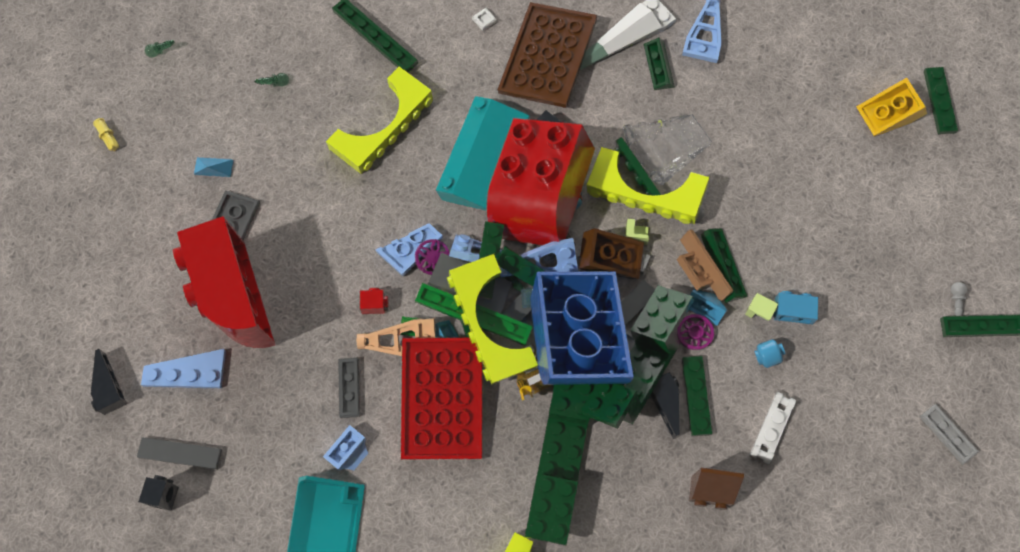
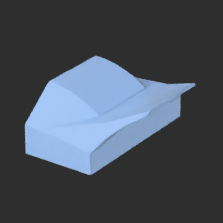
M349 425L323 457L338 470L350 469L354 471L368 454L365 445L366 438Z

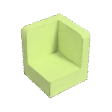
M627 219L625 237L644 242V245H647L649 240L648 227L636 226L635 219Z
M757 293L745 315L752 318L756 314L769 321L778 304Z

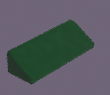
M658 37L643 44L654 90L674 88L664 41Z

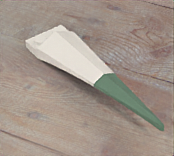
M646 0L642 4L639 3L586 51L580 70L628 46L664 31L676 22V18L659 0Z

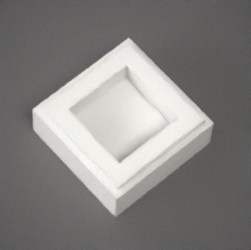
M487 8L472 17V20L482 31H485L497 22V19Z

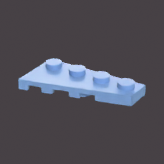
M221 349L146 365L143 368L141 386L222 389L226 350Z

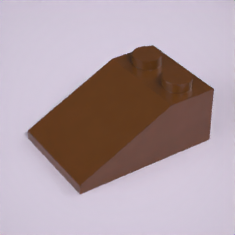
M596 228L583 232L578 269L588 272H616V277L637 280L640 276L644 242Z
M700 468L691 476L689 501L694 502V505L699 507H707V504L715 505L716 509L727 510L728 507L733 506L744 479V473Z

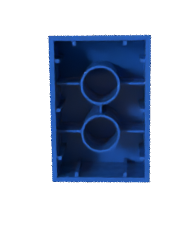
M537 272L530 300L538 370L542 383L544 385L630 383L634 376L616 272Z

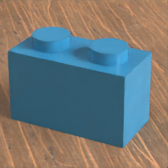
M790 291L779 292L775 297V302L778 306L774 312V320L813 325L818 319V297H813L808 293L797 295Z

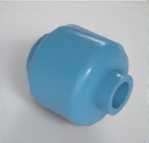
M773 339L758 344L757 350L754 351L759 365H763L765 368L781 364L783 362L782 355L786 354L782 343L777 344Z

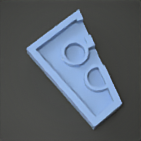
M426 224L410 232L409 235L399 240L396 239L383 248L376 249V252L400 275L404 276L416 264L415 252L417 247L426 240L436 239L440 241L443 235L431 224ZM432 242L425 244L423 247L430 250Z

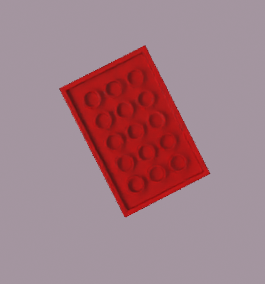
M402 338L401 460L482 459V362L479 363L475 351H478L475 343H471L470 338Z

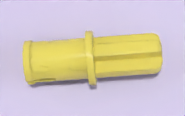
M103 118L96 119L93 125L99 133V138L104 141L110 151H116L119 144L113 136L114 132L108 128Z

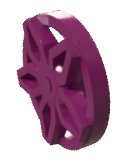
M426 240L416 249L415 263L423 273L432 275L433 272L425 269L432 266L434 270L440 254L450 255L449 249L439 240ZM432 242L430 250L423 247L425 244ZM435 243H436V245H437V249H436V250L433 249ZM440 245L443 247V249L445 250V252H444V251L438 252V251L440 250ZM419 254L424 257L421 263L419 262Z
M691 314L682 320L677 329V336L684 347L690 350H702L712 342L714 328L706 317ZM696 318L700 320L695 324L691 319ZM684 323L687 330L681 332V326ZM706 325H708L710 329V334L707 331H704ZM687 333L688 337H682L681 335ZM705 334L709 338H703L702 336ZM691 339V340H690V344H691V345H689L688 343H686L684 340ZM700 339L702 341H708L706 344L699 346L701 342ZM693 340H697L696 346H694Z

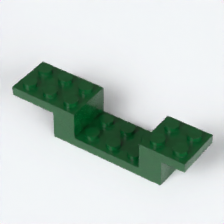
M657 286L630 330L635 342L630 351L634 376L632 381L627 384H597L581 409L583 415L616 429L619 428L622 421L634 424L680 346L676 330L693 304V296Z
M596 384L554 385L525 538L563 546L567 545L586 431L590 417L582 414L581 409Z

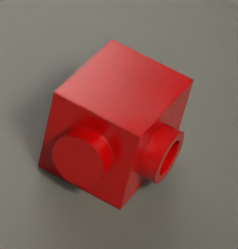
M380 288L360 290V311L362 314H385V308L389 307V298L385 296L383 290H380Z

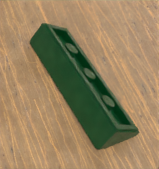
M707 229L701 234L705 249L733 289V292L724 300L725 303L748 297L723 229Z

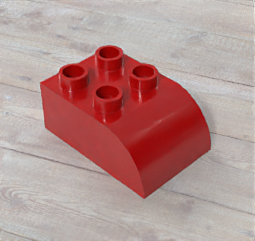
M513 118L492 176L487 196L488 222L504 224L502 239L537 245H545L553 241L560 242L566 239L595 151V147L582 124Z
M222 216L178 231L180 247L173 249V256L179 270H187L191 282L183 285V292L189 306H197L203 318L207 317L228 337L243 346L250 348L276 346L245 242L225 217Z

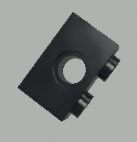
M154 475V478L146 477L138 502L154 508L172 511L179 487L173 484V480L163 476Z

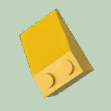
M908 78L856 106L874 137L910 124L927 114L925 105Z

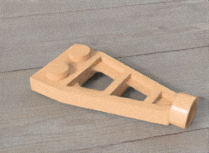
M435 318L414 319L368 334H357V348L402 356L399 335L402 332L412 330L415 332V338H436ZM393 334L394 346L380 345L379 337L381 335Z

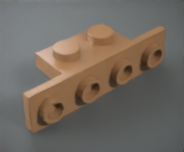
M692 229L688 230L680 239L688 253L680 255L677 261L697 291L710 286L722 302L733 292V289Z

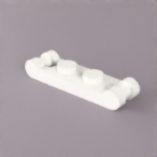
M776 392L750 456L754 458L759 457L763 459L764 463L770 464L796 403L795 399L791 397L788 399L782 393ZM779 403L786 406L784 411L777 408ZM761 445L768 448L767 452L760 449Z

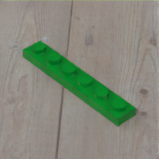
M422 283L415 303L463 321L461 314H463L462 307L457 306L454 295ZM476 304V317L481 329L521 345H526L533 326Z

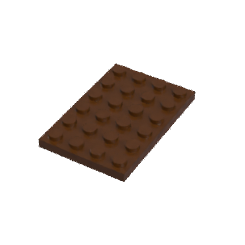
M530 2L497 89L498 94L567 108L597 22V15Z

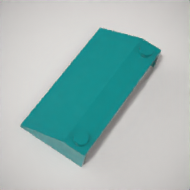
M475 96L436 188V192L441 200L487 211L489 185L513 118L529 120L530 116L493 99Z
M307 475L299 477L287 552H356L365 485Z

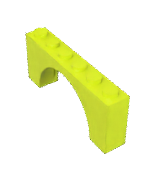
M398 67L387 78L389 87L399 99V109L394 120L385 129L367 136L350 135L337 129L326 141L329 150L360 174L369 170L373 161L376 158H380L384 154L386 147L394 144L397 136L401 132H405L409 127V123L413 119L416 120L424 107H429L433 101L432 90L401 67Z
M601 147L587 182V193L596 198H605L612 203L619 202L630 208L643 209L647 213H657L667 219L674 218L684 224H695L708 188L709 177L691 172L685 183L673 192L658 196L641 194L627 186L618 172L619 152Z
M494 254L449 270V277H447L450 288H454L456 295H454L455 302L458 307H462L463 314H461L463 323L464 325H469L471 331L468 333L470 341L477 346L478 351H475L479 363L483 362L485 369L482 370L486 381L491 382V385L538 366L531 347L509 349L499 346L483 333L476 317L477 298L481 290L501 274Z

